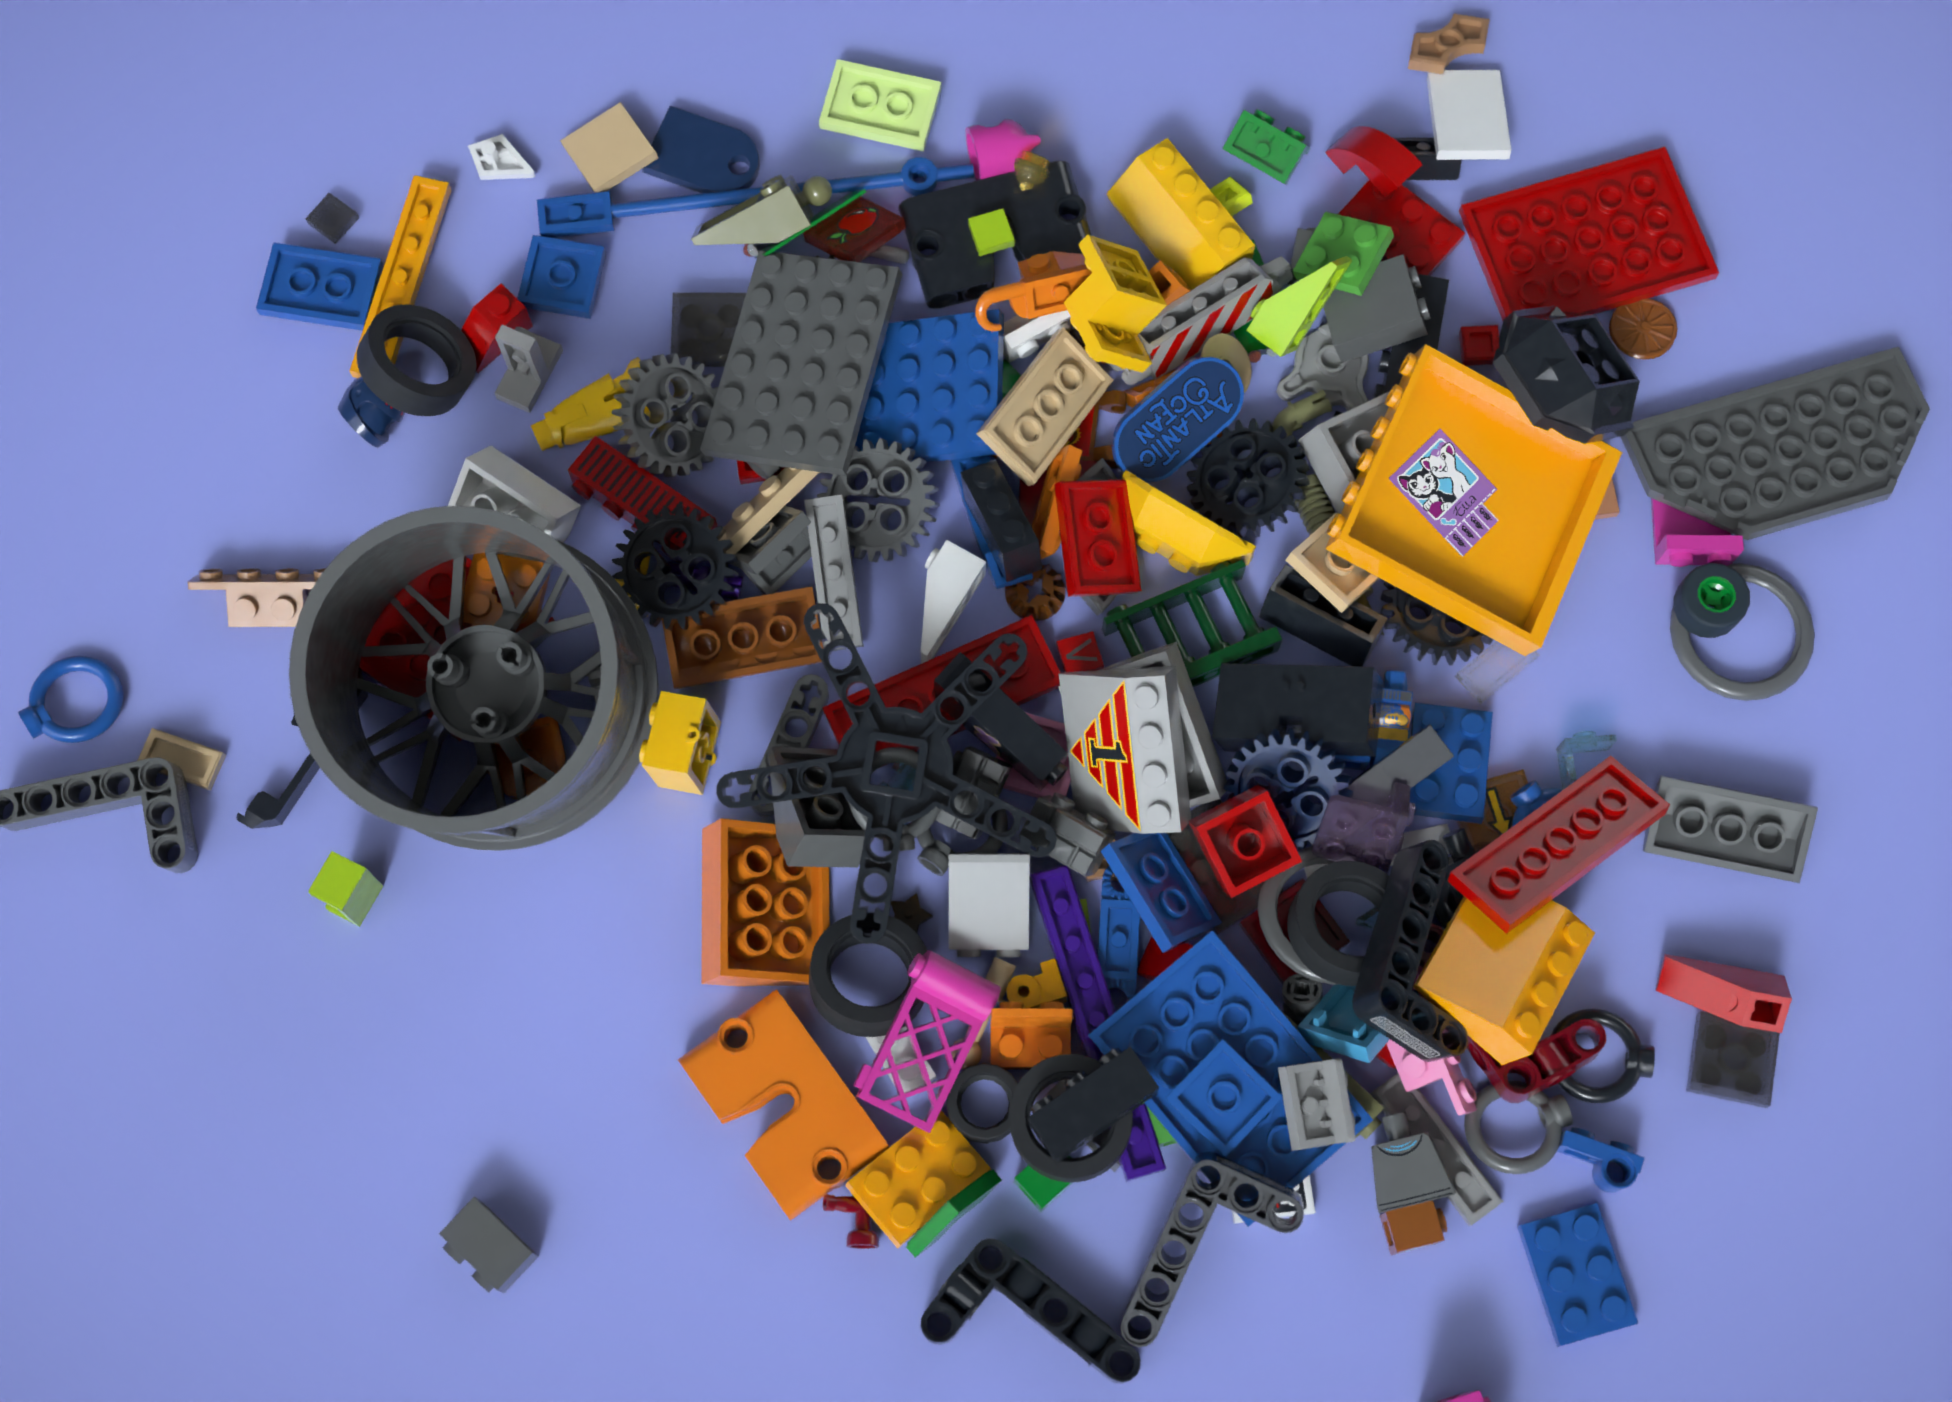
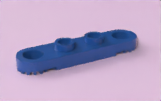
M1108 866L1102 877L1098 959L1108 990L1114 988L1122 990L1126 994L1128 1002L1136 995L1140 915L1126 892H1118L1111 886L1110 879L1114 872Z

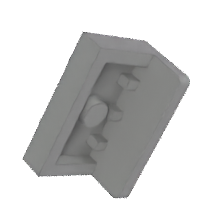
M1341 1058L1278 1068L1292 1151L1355 1141V1118L1350 1109L1347 1091L1348 1077L1343 1068Z

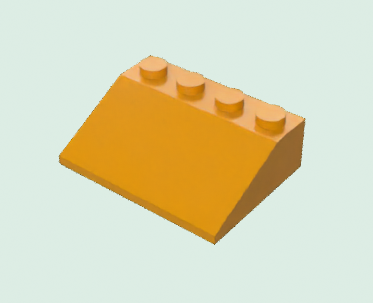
M1464 896L1413 988L1430 1003L1459 1021L1471 1039L1501 1065L1532 1055L1595 932L1568 908L1551 900L1506 934Z

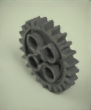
M677 353L666 355V358L664 354L652 356V360L645 359L639 361L640 368L636 367L628 370L631 379L620 380L619 382L626 392L614 395V398L622 403L620 409L612 410V414L621 417L622 422L613 426L614 430H624L625 436L619 440V445L630 444L631 448L627 453V457L640 456L638 467L646 468L650 466V472L653 475L662 474L663 472L664 477H674L676 474L678 476L690 475V470H702V462H712L714 460L711 456H704L700 448L718 391V387L712 388L710 385L715 375L708 374L702 376L704 364L700 363L692 366V357L688 356L679 359ZM670 381L674 385L675 391L673 396L668 388ZM692 394V398L686 403L687 399ZM645 406L650 410L649 422L644 416ZM693 410H695L698 418L696 425L692 420ZM656 428L657 430L650 437V433ZM669 435L672 436L674 442L672 450L668 446Z
M879 438L875 448L872 441L865 439L863 440V451L857 446L854 447L847 476L832 474L831 480L820 479V483L828 487L826 493L817 494V498L841 494L844 497L851 551L855 548L854 558L862 560L868 552L869 561L877 562L881 552L884 560L890 562L893 560V550L898 555L905 557L907 556L906 544L915 548L920 546L915 537L917 534L930 535L923 526L924 523L936 522L937 520L928 514L929 509L939 507L940 503L930 500V495L938 492L939 488L927 485V482L934 477V473L931 471L921 472L926 464L925 459L918 458L912 461L915 450L907 448L901 453L902 444L894 441L888 449L887 440ZM866 471L868 475L867 485L863 489L857 490L855 478L860 472ZM902 473L905 479L904 486L900 491L893 492L891 481L895 475ZM849 495L878 498L881 495L889 499H909L910 504L908 506L879 503L875 506L866 502H847L846 498ZM863 509L865 513L864 523L860 527L855 528L852 524V516L856 510ZM899 511L902 518L901 524L897 529L891 530L888 526V518L891 513Z

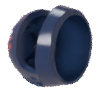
M362 376L354 379L349 385L338 405L340 414L353 430L369 444L377 448L388 442V429L390 425L395 421L401 422L405 414L378 398L364 382Z

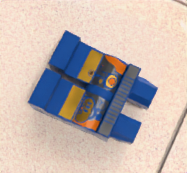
M1385 671L1376 757L1334 755L1332 759L1334 763L1345 761L1344 769L1365 771L1369 763L1371 767L1410 738L1413 691H1407L1408 685L1405 672Z

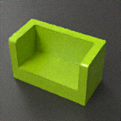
M331 851L308 892L311 896L326 903L325 907L329 912L360 927L382 890L383 885L367 868Z

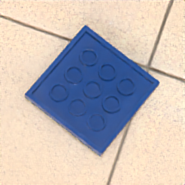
M1000 309L987 310V319L992 323L1002 325L1000 331L994 332L985 330L978 324L975 312L889 323L855 446L863 451V440L867 439L872 441L876 448L878 439L882 438L887 440L889 449L891 444L896 441L902 444L901 453L907 448L915 450L912 461L922 458L926 462L997 455L976 433L1002 401L1004 314Z

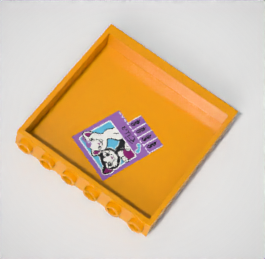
M1425 344L1415 354L1410 352L1400 366L1399 373L1403 376L1399 385L1395 384L1386 397L1385 405L1389 406L1384 417L1380 416L1376 421L1370 434L1374 441L1370 449L1366 448L1356 464V469L1360 470L1356 481L1352 480L1342 495L1341 501L1345 505L1341 514L1337 513L1328 526L1327 534L1331 537L1325 549L1526 656L1540 649L1543 645L1622 452L1603 441L1583 444L1563 436L1553 428L1547 431L1533 426L1510 390Z

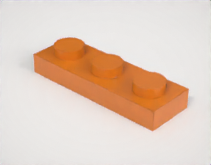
M1071 445L1062 448L1050 463L1033 520L1032 529L1039 540L1041 559L1053 555L1061 543L1054 484L1059 481H1077L1081 473L1079 461L1082 450Z

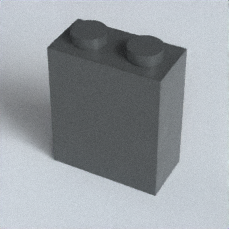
M1404 255L1380 262L1362 296L1334 289L1323 308L1333 345L1341 363L1428 335L1424 321L1431 319L1425 298L1418 299L1415 289L1422 287L1416 266L1408 268Z

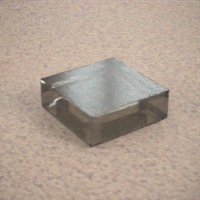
M328 193L305 219L308 225L336 244L355 224L359 216L356 211L331 193Z

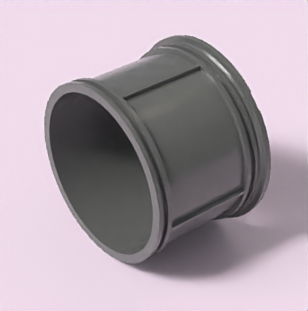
M472 506L433 507L409 512L372 528L348 545L323 571L311 589L301 609L294 630L289 662L290 696L299 730L312 757L332 783L353 802L382 819L414 829L447 844L476 850L503 851L540 845L570 833L598 815L626 786L639 766L641 744L644 739H649L652 727L649 724L650 710L654 702L658 703L659 684L653 645L641 615L622 586L593 559L574 547L554 539L536 526L512 515ZM497 552L527 555L546 561L517 608ZM485 553L500 597L503 613L494 625H476L464 629L466 555ZM454 559L448 620L408 583L425 571ZM554 565L563 569L537 621L515 633ZM571 577L585 599L590 612L548 623L568 579ZM403 588L444 626L446 641L442 645L434 640L395 597ZM389 602L392 603L425 642L403 645L365 646L375 622ZM595 623L600 651L571 672L565 674L546 673L544 662L536 648L551 635ZM428 655L430 657L427 663L426 692L420 697H412L358 678L361 657ZM601 666L600 689L578 685L580 681ZM357 688L414 710L366 738L358 710ZM547 690L572 691L598 696L595 711L567 707L546 698ZM433 711L434 715L426 731L375 756L373 755L370 746ZM540 714L551 717L562 725L577 747L571 758L556 774L529 756L519 737L535 723ZM569 716L592 718L584 737ZM452 733L463 740L474 743L477 753V765L441 814H437L423 806L442 743ZM428 741L413 798L411 799L393 783L379 763ZM495 744L501 746L513 766L517 802L506 806ZM523 765L548 781L528 796H526ZM489 773L497 810L472 816L454 817Z

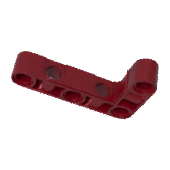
M1431 923L1427 939L1437 945L1444 930L1440 926ZM1423 951L1419 964L1422 968H1424L1432 953ZM1582 1019L1562 1031L1539 1041L1532 1055L1501 1065L1467 1035V1050L1478 1066L1484 1071L1497 1093L1503 1100L1509 1103L1523 1102L1542 1090L1560 1083L1578 1069L1592 1062L1606 1043L1604 1027L1595 1020ZM1575 1035H1588L1593 1040L1594 1048L1584 1049L1580 1047ZM1511 1073L1522 1075L1527 1083V1088L1516 1089L1512 1087L1508 1082L1507 1075Z

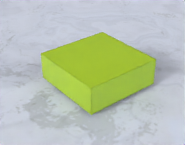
M1004 209L968 218V226L979 256L1015 246V240Z

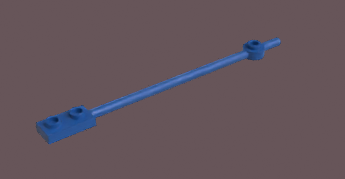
M915 157L908 160L900 172L829 179L828 181L832 187V194L862 189L872 190L903 186L906 192L913 196L933 192L937 182L974 178L973 163L936 167L927 158ZM918 177L925 179L923 183H916L913 180ZM805 182L797 183L801 191H803ZM763 187L613 204L610 191L537 199L539 232L543 237L555 238L614 231L613 218L738 205L760 193Z

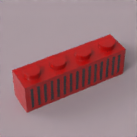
M596 435L567 469L573 483L571 487L580 496L587 500L591 497L602 503L601 508L610 517L618 521L622 517L631 523V529L634 532L638 530L634 522L635 518L646 524L649 522L648 510H652L658 517H661L663 505L668 506L673 515H675L679 505H683L686 508L687 516L690 515L694 508H697L701 511L700 522L710 515L644 468H639L638 464ZM710 515L712 518L715 519L714 524L711 528V530H713L714 528L718 527V525L716 522V518ZM683 531L677 532L671 537L670 547L672 550H679L684 547L687 541L686 533ZM661 547V550H662L668 557H670V556L666 553V551L664 550V548Z

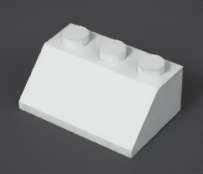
M489 446L465 458L448 506H472L491 509L515 516L536 526L563 543L570 535L581 508L579 503L493 446ZM497 552L498 554L546 562L527 555Z

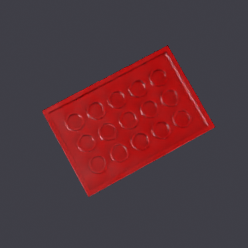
M1666 147L1462 204L1459 209V214L1502 321L1515 310L1553 305L1557 306L1562 312L1597 314L1643 299L1714 280L1719 274V270Z

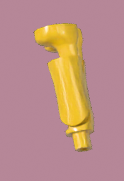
M637 357L630 360L625 372L612 379L608 373L575 392L556 405L551 411L544 413L545 419L532 424L531 428L541 450L544 451L555 445H558L561 449L564 447V444H576L593 439L595 435L600 437L619 431L614 430L613 426L622 422L621 417L612 414V410L620 409L622 403L618 402L614 395L626 392L619 382L620 380L631 379L628 370L630 368H640V358ZM645 406L644 413L650 417V410Z

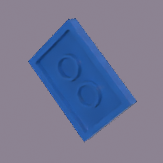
M273 242L256 310L259 315L363 331L384 264L379 258Z
M1415 702L1411 737L1430 723L1454 754V757L1405 792L1403 814L1482 824L1485 809L1493 712Z
M1133 833L1109 843L1101 850L1111 870L1163 953L1212 931L1222 923L1167 833Z
M1597 1203L1517 1226L1557 1347L1639 1324Z

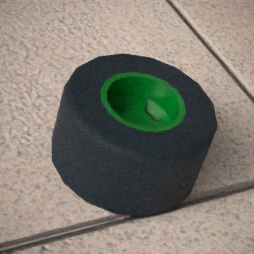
M1707 563L1693 569L1680 583L1674 595V612L1678 622L1688 632L1704 638H1716L1730 632L1744 618L1750 606V590L1745 579L1735 569L1718 563Z

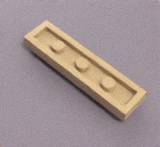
M785 467L777 476L774 475L766 479L759 487L760 492L750 502H744L738 506L732 513V519L723 527L726 532L720 538V541L730 539L734 543L726 551V554L735 555L819 472Z

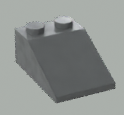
M770 747L768 751L769 765L775 766L837 756L838 749ZM814 766L806 771L804 780L809 788L817 790L825 785L827 776L821 767ZM774 772L770 774L772 795L778 796L785 791L787 782L782 774ZM842 792L773 803L776 837L787 866L858 868L861 860L865 830L855 820L849 802Z

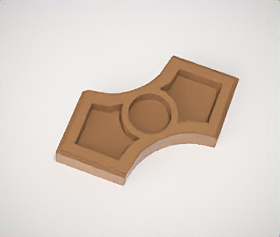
M1454 14L1451 21L1442 29L1430 33L1414 34L1408 69L1443 75L1447 65L1455 58L1466 54H1483L1490 19Z

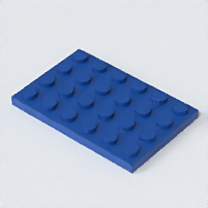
M1213 931L1208 933L1088 1035L1104 1055L1117 1047L1123 1052L1131 1046L1159 1086L1158 1094L1144 1104L1192 1161L1196 1156L1204 1152L1223 1155L1165 1098L1222 1039L1282 1097L1279 1067L1323 1061ZM1347 1089L1350 1109L1355 1118L1354 1132L1356 1135L1373 1119ZM1282 1098L1226 1158L1294 1189L1346 1143L1292 1151ZM1207 1165L1200 1168V1171L1211 1183L1219 1179L1220 1173L1215 1167ZM1248 1183L1239 1185L1235 1190L1236 1195L1245 1201L1256 1198L1259 1193L1255 1186ZM1236 1212L1247 1227L1255 1222Z

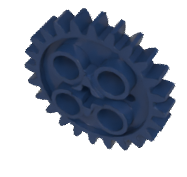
M1273 728L1269 739L1260 732L1254 739V744L1247 740L1241 748L1242 752L1237 751L1231 760L1234 764H1230L1226 771V775L1230 779L1226 781L1224 790L1233 792L1229 794L1226 799L1227 801L1256 785L1266 789L1276 809L1287 814V819H1281L1293 843L1300 850L1306 847L1307 841L1315 848L1319 847L1322 837L1331 840L1335 832L1334 828L1338 830L1342 828L1345 821L1343 817H1347L1351 809L1347 802H1350L1353 791L1346 789V787L1349 786L1352 777L1340 775L1346 763L1345 761L1335 763L1332 761L1337 751L1335 748L1326 752L1321 750L1324 739L1320 738L1314 744L1309 743L1308 731H1305L1302 737L1297 739L1295 738L1293 728H1289L1285 737L1281 738L1278 730ZM1288 762L1299 763L1303 767V771L1292 769ZM1254 777H1263L1269 782V785L1259 784ZM1310 777H1318V779H1313L1306 782V779ZM1307 795L1319 797L1323 804L1311 802Z

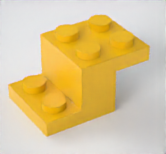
M1087 234L1078 245L1085 257V265L1092 273L1064 302L1071 316L1070 322L1080 333L1085 343V351L1093 360L1143 373L1152 364V361L1138 334L1167 304L1137 250Z

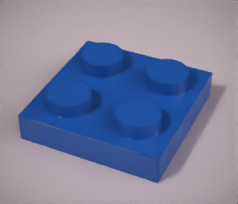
M533 235L517 299L527 309L591 319L606 257L605 247Z
M1222 1039L1165 1099L1226 1157L1283 1097Z

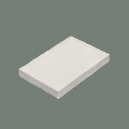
M1444 70L1443 75L1428 72L1427 87L1437 160L1510 159L1512 150L1500 70Z

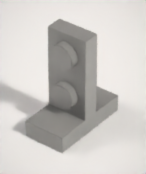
M501 325L495 338L508 369L494 394L498 400L530 413L558 362L563 349L561 344L534 334L524 328L515 327V329Z

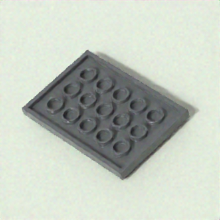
M759 250L700 450L704 456L847 476L902 273L899 267L786 253L772 252L764 257L762 253L765 251Z

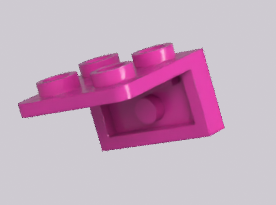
M1651 498L1655 564L1684 567L1718 563L1728 566L1743 552V536L1731 535V533Z

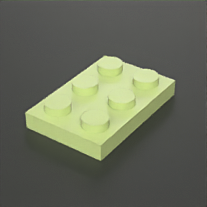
M837 59L820 115L819 129L924 151L941 93V82Z

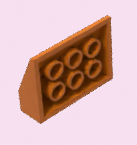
M721 818L702 829L701 984L737 987L809 985L813 949L819 937L830 926L829 867L787 866L776 837L775 824Z

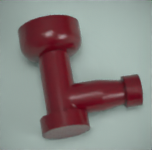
M824 1195V1211L833 1212L837 1210L855 1213V1229L847 1234L846 1247L855 1249L879 1248V1235L876 1231L871 1230L872 1217L853 1195L835 1197V1195Z

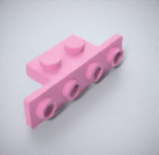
M1420 965L1416 974L1414 984L1423 969ZM1392 1040L1386 1043L1406 1092H1412L1443 1079L1458 1115L1477 1111L1474 1103L1477 1100L1475 1089L1469 1079H1464L1458 1065L1461 1062L1460 1055L1426 1062Z

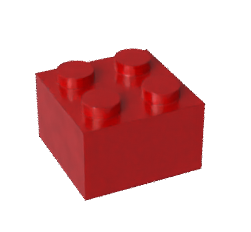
M1259 785L1188 821L1222 890L1230 898L1302 862L1268 791Z

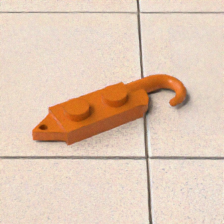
M1083 264L1019 279V282L993 287L985 291L977 301L975 316L978 324L983 329L991 332L1000 331L1002 325L990 322L986 314L990 305L1009 300L1013 311L1022 318L1032 319L1066 311L1067 308L1064 302L1092 272Z

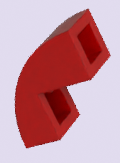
M1366 126L1351 128L1325 152L1343 174L1357 165L1384 197L1397 189L1423 165L1400 142L1382 131Z

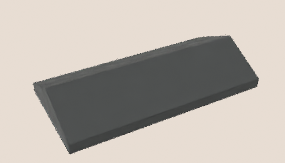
M1660 775L1655 792L1666 800L1670 806L1663 817L1645 830L1644 852L1800 883L1818 811L1817 806Z

